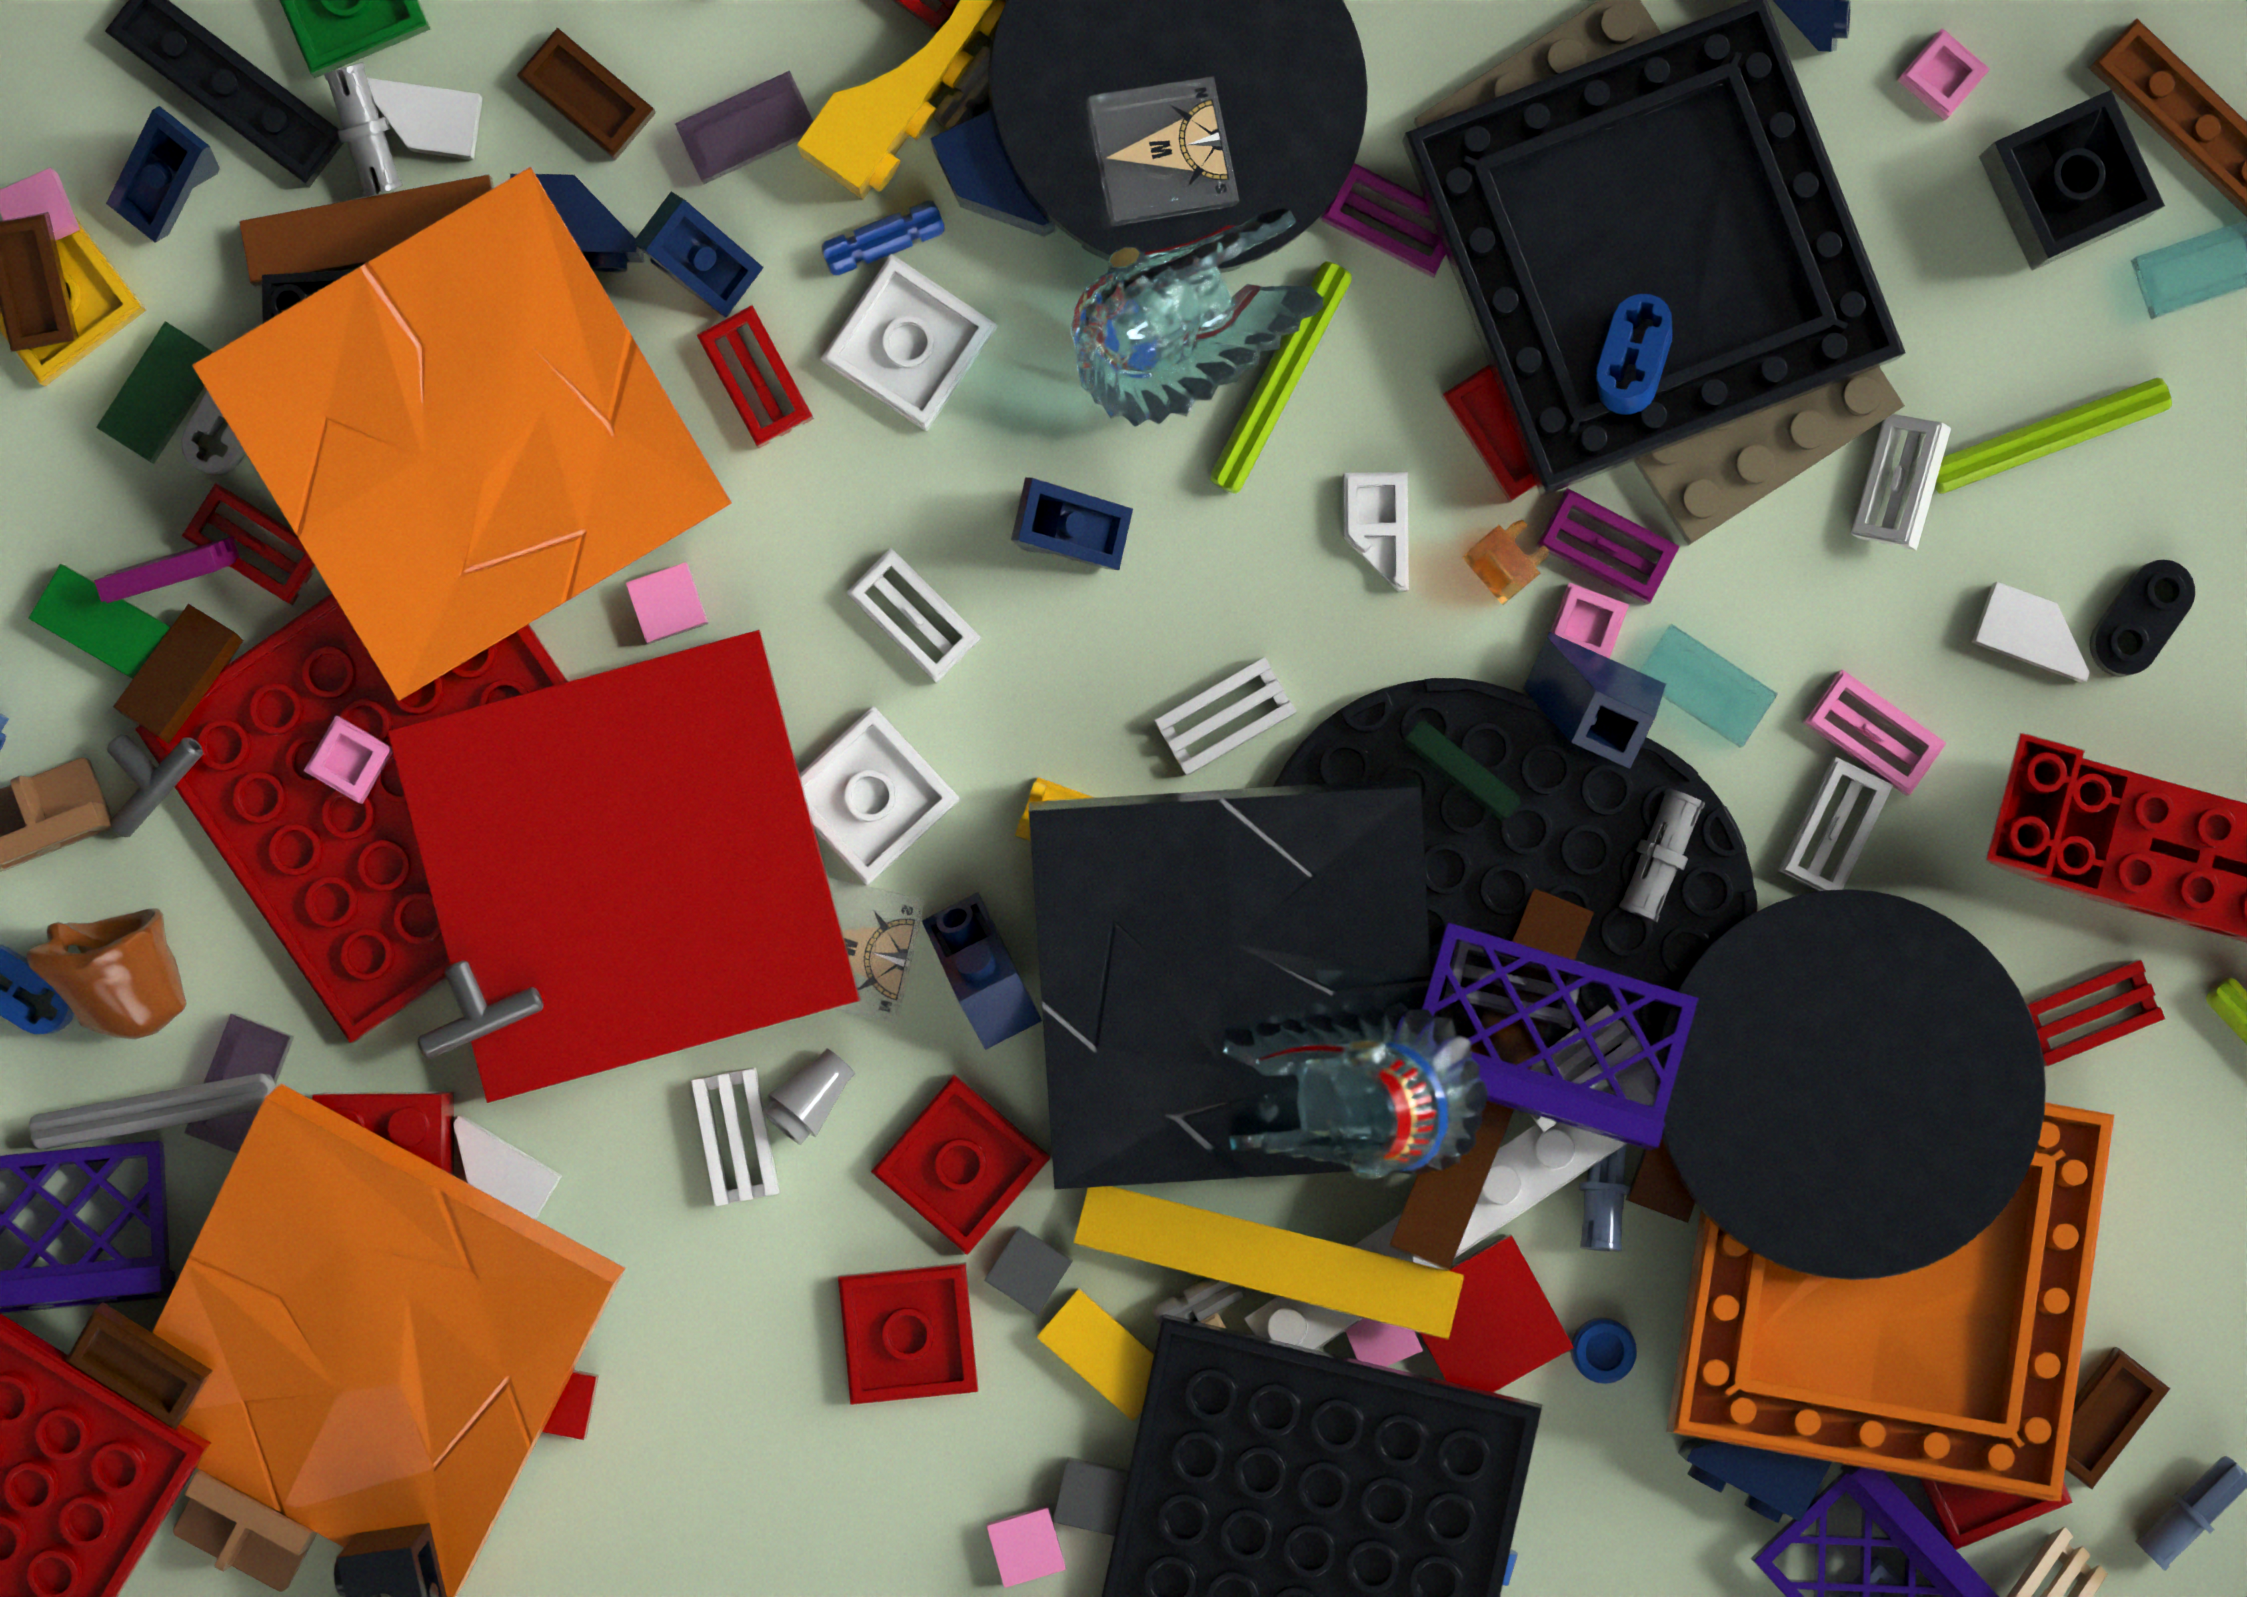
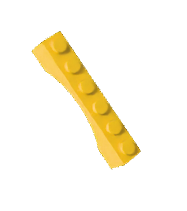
M960 0L950 18L927 45L899 67L863 85L833 93L797 143L801 157L862 200H864L872 187L879 192L882 191L892 179L901 163V160L895 157L896 153L908 136L918 140L927 130L938 110L932 105L933 101L945 84L954 89V86L974 60V57L968 52L980 35L984 33L991 37L994 33L1006 4L1005 0Z

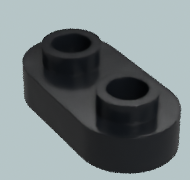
M2156 560L2139 567L2131 575L2093 629L2090 637V652L2094 662L2100 669L2114 676H2129L2142 672L2153 663L2194 603L2195 584L2191 574L2185 567L2171 560ZM2159 580L2167 581L2173 588V597L2168 603L2159 601L2155 596L2154 587ZM2123 631L2130 632L2136 638L2137 647L2131 655L2123 653L2118 647V637Z

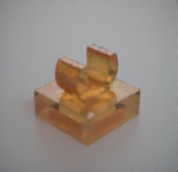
M1524 520L1512 523L1506 530L1498 525L1462 557L1502 605L1507 603L1540 574L1536 567L1549 554V550L1545 545L1532 555H1525L1516 545V537L1528 526Z

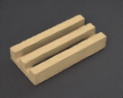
M2063 1527L2049 1535L2007 1597H2032L2057 1559L2063 1566L2040 1597H2063L2075 1578L2078 1581L2067 1597H2093L2108 1576V1573L2100 1565L2092 1569L2086 1562L2091 1555L2083 1546L2074 1550L2068 1544L2073 1535Z

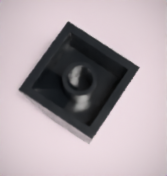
M2108 90L1995 141L1979 156L2031 271L2144 221L2165 206L2112 90Z

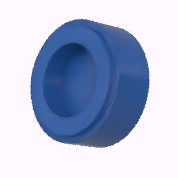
M1610 1318L1591 1319L1582 1324L1572 1338L1571 1343L1574 1346L1570 1350L1572 1361L1578 1371L1593 1382L1608 1384L1619 1381L1634 1366L1637 1356L1635 1340L1630 1331L1616 1320Z

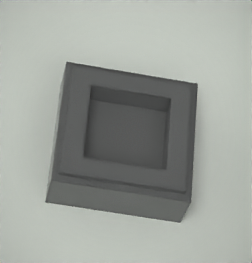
M1019 1225L984 1281L1038 1315L1073 1260Z
M1067 1457L1053 1522L1115 1536L1129 1471Z

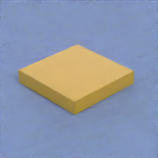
M77 218L76 221L80 230L56 240L78 338L74 341L16 351L37 381L45 387L147 311ZM0 307V332L8 341Z

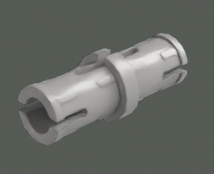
M362 62L324 73V76L328 80L343 129L337 131L341 143L348 142L363 189V197L376 195L378 192L383 193L403 186L401 179L399 180L384 131L390 129L386 116L379 117L364 71L365 65Z
M1666 788L1664 792L1665 796L1647 841L1641 839L1636 852L1641 855L1624 898L1619 904L1620 908L1654 922L1659 920V913L1677 869L1684 870L1688 858L1683 856L1700 811L1705 805L1701 800L1671 788Z

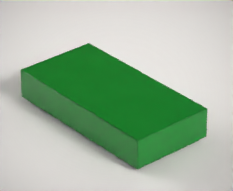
M63 564L59 565L28 618L131 679L136 676L171 628L168 624L125 599L106 603V601L101 602L95 582Z

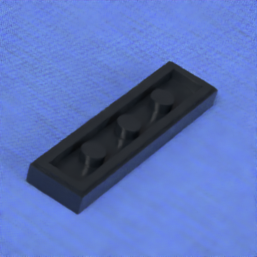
M128 0L105 30L114 40L309 187L343 145L337 132L339 129L169 0Z

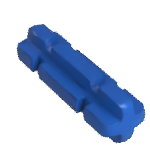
M925 201L910 207V214L902 216L898 212L853 230L854 236L847 239L843 234L825 241L822 244V253L830 272L833 275L839 276L856 269V263L865 260L867 265L912 247V241L921 238V241L924 242L942 235L945 228L937 205L933 201Z

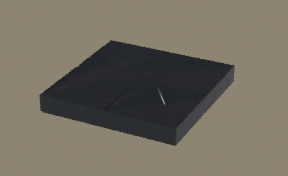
M1767 0L1744 2L1405 132L1402 143L1541 497L1899 359L1906 353ZM1651 294L1661 298L1671 311L1673 327L1671 346L1651 404L1637 413L1618 414L1610 411L1600 400L1597 388V367L1614 313L1619 304L1630 296ZM1642 319L1638 327H1633L1634 343L1642 344L1645 331L1648 327L1653 326V320ZM1628 364L1622 381H1616V388L1627 390L1631 381H1637L1636 365Z
M1418 778L1030 802L1029 823L1054 1189L1383 1169L1380 1165L1384 1167L1393 1166L1385 1169H1399L1401 1167L1407 1168L1425 1157L1438 1126L1436 1092L1433 1085L1425 1082L1426 1087L1412 1094L1408 1100H1417L1426 1096L1432 1098V1102L1416 1105L1411 1108L1415 1112L1435 1110L1434 1118L1418 1121L1412 1126L1419 1128L1433 1125L1432 1131L1411 1135L1415 1139L1429 1140L1428 1144H1408L1407 1146L1411 1150H1422L1420 1156L1399 1154V1157L1410 1159L1407 1162L1383 1158L1391 1150L1397 1137L1398 1119L1395 1103L1387 1086L1378 1074L1382 1069L1389 1068L1397 1059L1404 1063L1406 1059L1404 1054L1384 1043L1393 1042L1410 1048L1414 1033H1411L1405 1015L1400 1019L1397 1029L1392 1028L1385 1014L1382 1017L1381 1027L1373 1028L1360 1019L1361 1013L1372 1006L1386 1012L1390 1006L1401 1002L1409 1011L1422 1009L1430 982L1422 798ZM1343 1012L1359 1015L1357 1021L1359 1031L1354 1033L1334 1023L1333 1018ZM1316 1014L1332 1017L1331 1022L1335 1032L1328 1033L1311 1027L1305 1019L1314 1017ZM1288 1018L1306 1024L1301 1026L1307 1029V1031L1303 1034L1285 1030L1281 1024ZM1433 1021L1428 1039H1433ZM1260 1022L1280 1024L1281 1032L1273 1036L1261 1037L1255 1031V1028ZM1238 1028L1250 1030L1253 1033L1255 1045L1239 1047L1225 1039V1030ZM1361 1041L1380 1043L1377 1047L1366 1049L1349 1047L1351 1043ZM1310 1045H1332L1348 1047L1343 1053L1330 1051H1303L1286 1053L1264 1060H1257L1267 1055L1295 1047H1303ZM1404 1064L1394 1072L1395 1076H1402ZM1411 1078L1406 1081L1404 1089H1410L1422 1081ZM1239 1147H1262L1261 1150H1233ZM1264 1147L1285 1151L1281 1153H1284L1289 1156L1263 1154L1267 1152H1276L1274 1150H1268ZM1314 1152L1311 1156L1290 1157ZM1339 1157H1341L1340 1159H1343V1160L1329 1159V1160H1331V1161H1328V1160H1324V1161H1313V1160H1317V1159H1320V1158H1339ZM1350 1160H1366L1367 1163L1365 1164V1163H1361V1162H1358V1161H1353V1162H1345V1161H1350Z

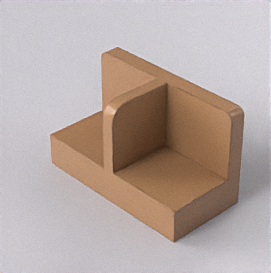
M78 758L32 777H15L10 780L11 785L0 789V872L112 829L110 824L112 816L89 759Z
M201 1470L197 1471L184 1494L190 1499L173 1529L174 1535L216 1557L217 1561L214 1567L224 1572L232 1566L279 1592L285 1591L290 1586L317 1533Z

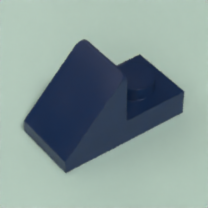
M158 106L151 111L106 204L156 243L170 234L192 189L217 175L220 167L210 146L162 107Z
M672 191L633 241L638 248L651 258L650 261L653 265L724 317L729 315L764 268L685 199Z
M1025 477L1011 540L1022 550L1028 552L1055 554L1103 569L1120 570L1133 508L1042 480Z

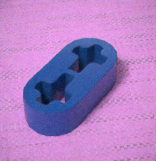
M1651 294L1630 296L1619 304L1614 313L1597 367L1598 395L1602 404L1610 411L1618 414L1640 412L1651 404L1656 394L1673 334L1672 314L1669 306L1661 298ZM1642 319L1653 320V326L1648 327L1645 331L1642 344L1634 343L1633 327H1638ZM1628 364L1636 365L1637 381H1631L1627 390L1616 388V381H1622Z
M0 944V974L13 982L9 989L0 984V1016L32 1034H52L64 1029L73 1019L74 1013L51 985L30 968L25 957ZM25 989L35 995H45L51 990L54 993L51 1005L58 1010L56 1016L41 1017L36 1021L33 1018L36 1013V1007L20 996Z

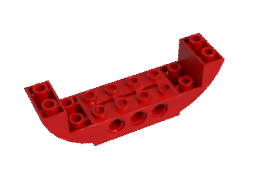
M2024 733L2019 734L1986 856L1987 861L2016 875L2079 895V897L2247 943V803L2084 759L2083 754L2085 750Z

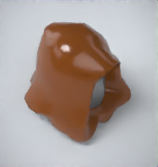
M157 908L145 909L93 923H53L47 928L49 941L30 949L26 955L30 968L53 987L71 1008L80 1025L94 1032L115 1038L133 1040L157 1034L180 1014L187 1004L177 963L167 944L163 913ZM68 946H77L81 953H69Z

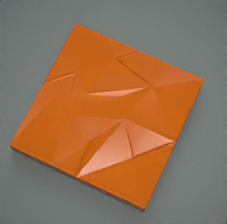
M531 167L192 365L398 701L732 504Z
M281 1083L264 1098L152 1333L213 1370L186 1418L181 1423V1425L211 1442L197 1465V1469L271 1509L283 1513L286 1517L344 1548L356 1533L430 1523L447 1597H456L477 1561L625 1267Z
M2045 1102L2041 1134L2033 1160L2021 1185L2008 1205L1971 1242L1929 1266L1905 1274L1879 1279L1844 1280L1820 1278L1798 1273L1775 1265L1773 1262L1753 1253L1742 1244L1735 1242L1700 1210L1666 1432L2035 1499L2061 1501L2114 1114Z

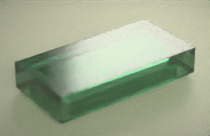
M165 321L96 428L147 461L155 464L205 387L192 365L212 354L213 351Z
M1425 720L1423 722L1419 721L1403 739L1402 742L1499 820H1507L1521 803L1519 800L1520 796Z

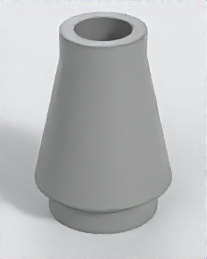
M826 1048L815 1061L771 1092L768 1096L772 1101L762 1112L785 1135L801 1145L809 1135L813 1137L818 1135L845 1085L855 1075V1072L839 1056Z

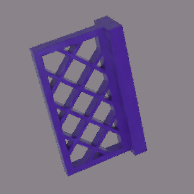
M1448 922L1422 1009H1429L1434 1018L1435 1012L1459 1001L1476 1032V1035L1467 1040L1471 1041V1045L1480 1041L1488 1056L1471 1052V1058L1465 1057L1452 1064L1450 1059L1451 1045L1442 1043L1438 1047L1432 1039H1428L1433 1018L1428 1020L1420 1035L1414 1033L1410 1049L1416 1051L1429 1063L1441 1087L1467 1094L1475 1082L1483 1081L1488 1091L1487 1101L1652 1150L1658 1148L1665 1126L1663 1120L1699 998ZM1456 941L1482 948L1494 973L1462 989L1449 966ZM1495 953L1518 960L1502 967ZM1527 963H1532L1545 968L1557 991L1525 1008L1507 974ZM1558 972L1581 979L1565 987ZM1446 977L1454 994L1438 1002ZM1499 979L1517 1013L1484 1030L1466 996ZM1589 982L1607 986L1619 1011L1587 1027L1569 993ZM1620 990L1643 998L1628 1006ZM1561 998L1579 1032L1547 1049L1529 1014ZM1653 1000L1680 1008L1673 1034L1650 1046L1632 1012ZM1624 1017L1642 1051L1610 1068L1592 1033ZM1521 1019L1539 1054L1518 1065L1501 1061L1488 1036ZM1583 1038L1602 1073L1581 1084H1576L1563 1079L1551 1055ZM1669 1045L1662 1068L1654 1052ZM1406 1056L1401 1075L1414 1067L1418 1074L1413 1077L1414 1079L1432 1084L1420 1066ZM1646 1057L1659 1081L1652 1106L1627 1099L1614 1074ZM1473 1060L1480 1065L1479 1078L1460 1086V1074L1464 1062ZM1543 1060L1551 1076L1527 1068ZM1605 1079L1613 1094L1590 1087Z
M157 1140L0 1156V1171L12 1170L28 1184L4 1213L0 1210V1235L8 1228L31 1248L13 1270L0 1271V1314L100 1305L102 1302L110 1304L170 1297L176 1284L175 1271L170 1270L163 1142ZM147 1157L148 1182L132 1200H129L107 1181L125 1159ZM107 1161L98 1172L88 1164L91 1162ZM76 1164L92 1179L67 1207L49 1192L44 1185L61 1165ZM44 1167L35 1178L24 1170ZM100 1187L104 1188L125 1207L101 1236L77 1216V1213ZM38 1193L62 1214L38 1241H35L13 1220ZM148 1199L150 1217L140 1209ZM134 1215L151 1229L152 1256L126 1258L110 1244ZM71 1221L95 1243L76 1264L63 1265L46 1249ZM103 1250L115 1259L94 1262ZM39 1257L51 1265L30 1268Z
M1846 1464L1840 1467L1842 1473L1811 1501L1801 1522L1793 1518L1750 1558L1785 1597H1804L1798 1589L1814 1590V1597H1824V1590L1859 1591V1597H1870V1592L1905 1593V1597H1915V1594H1935L1942 1597H1999L1884 1471ZM1846 1492L1862 1509L1861 1536L1826 1535L1827 1509ZM1816 1521V1535L1802 1534ZM1872 1521L1887 1537H1872ZM1791 1543L1815 1544L1814 1580L1787 1579L1772 1561ZM1826 1544L1861 1546L1859 1582L1825 1581ZM1871 1546L1897 1547L1905 1555V1584L1870 1583ZM1916 1568L1931 1585L1916 1584Z

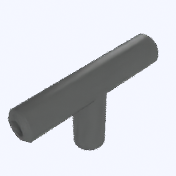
M121 734L108 744L107 752L139 787L111 819L112 830L121 837H131L203 755L202 747L195 739L182 738L157 768L128 735Z
M463 960L446 967L444 971L463 1017L419 1036L417 1043L424 1058L430 1060L535 1014L543 1009L544 1003L538 990L530 987L487 1006L469 963Z

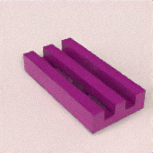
M1354 163L1346 181L1334 200L1327 207L1321 221L1434 278L1446 255L1439 236L1351 192V189L1356 182L1433 221L1425 199ZM1343 204L1433 249V253L1429 257L1340 212Z
M1566 488L1555 511L1536 544L1538 548L1646 604L1651 603L1680 547L1569 488ZM1573 508L1661 554L1657 563L1655 564L1568 519L1567 515L1570 509ZM1559 530L1649 576L1646 584L1644 585L1556 539Z
M231 536L119 569L114 573L94 580L101 602L106 601V603H110L216 572L237 562L236 559L240 558L234 538Z

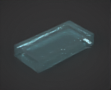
M2247 220L2136 256L2131 260L2151 320L2247 288Z
M1673 624L1667 627L1638 671L1665 683L1666 686L1662 697L1739 748L1744 747L1778 695V693Z

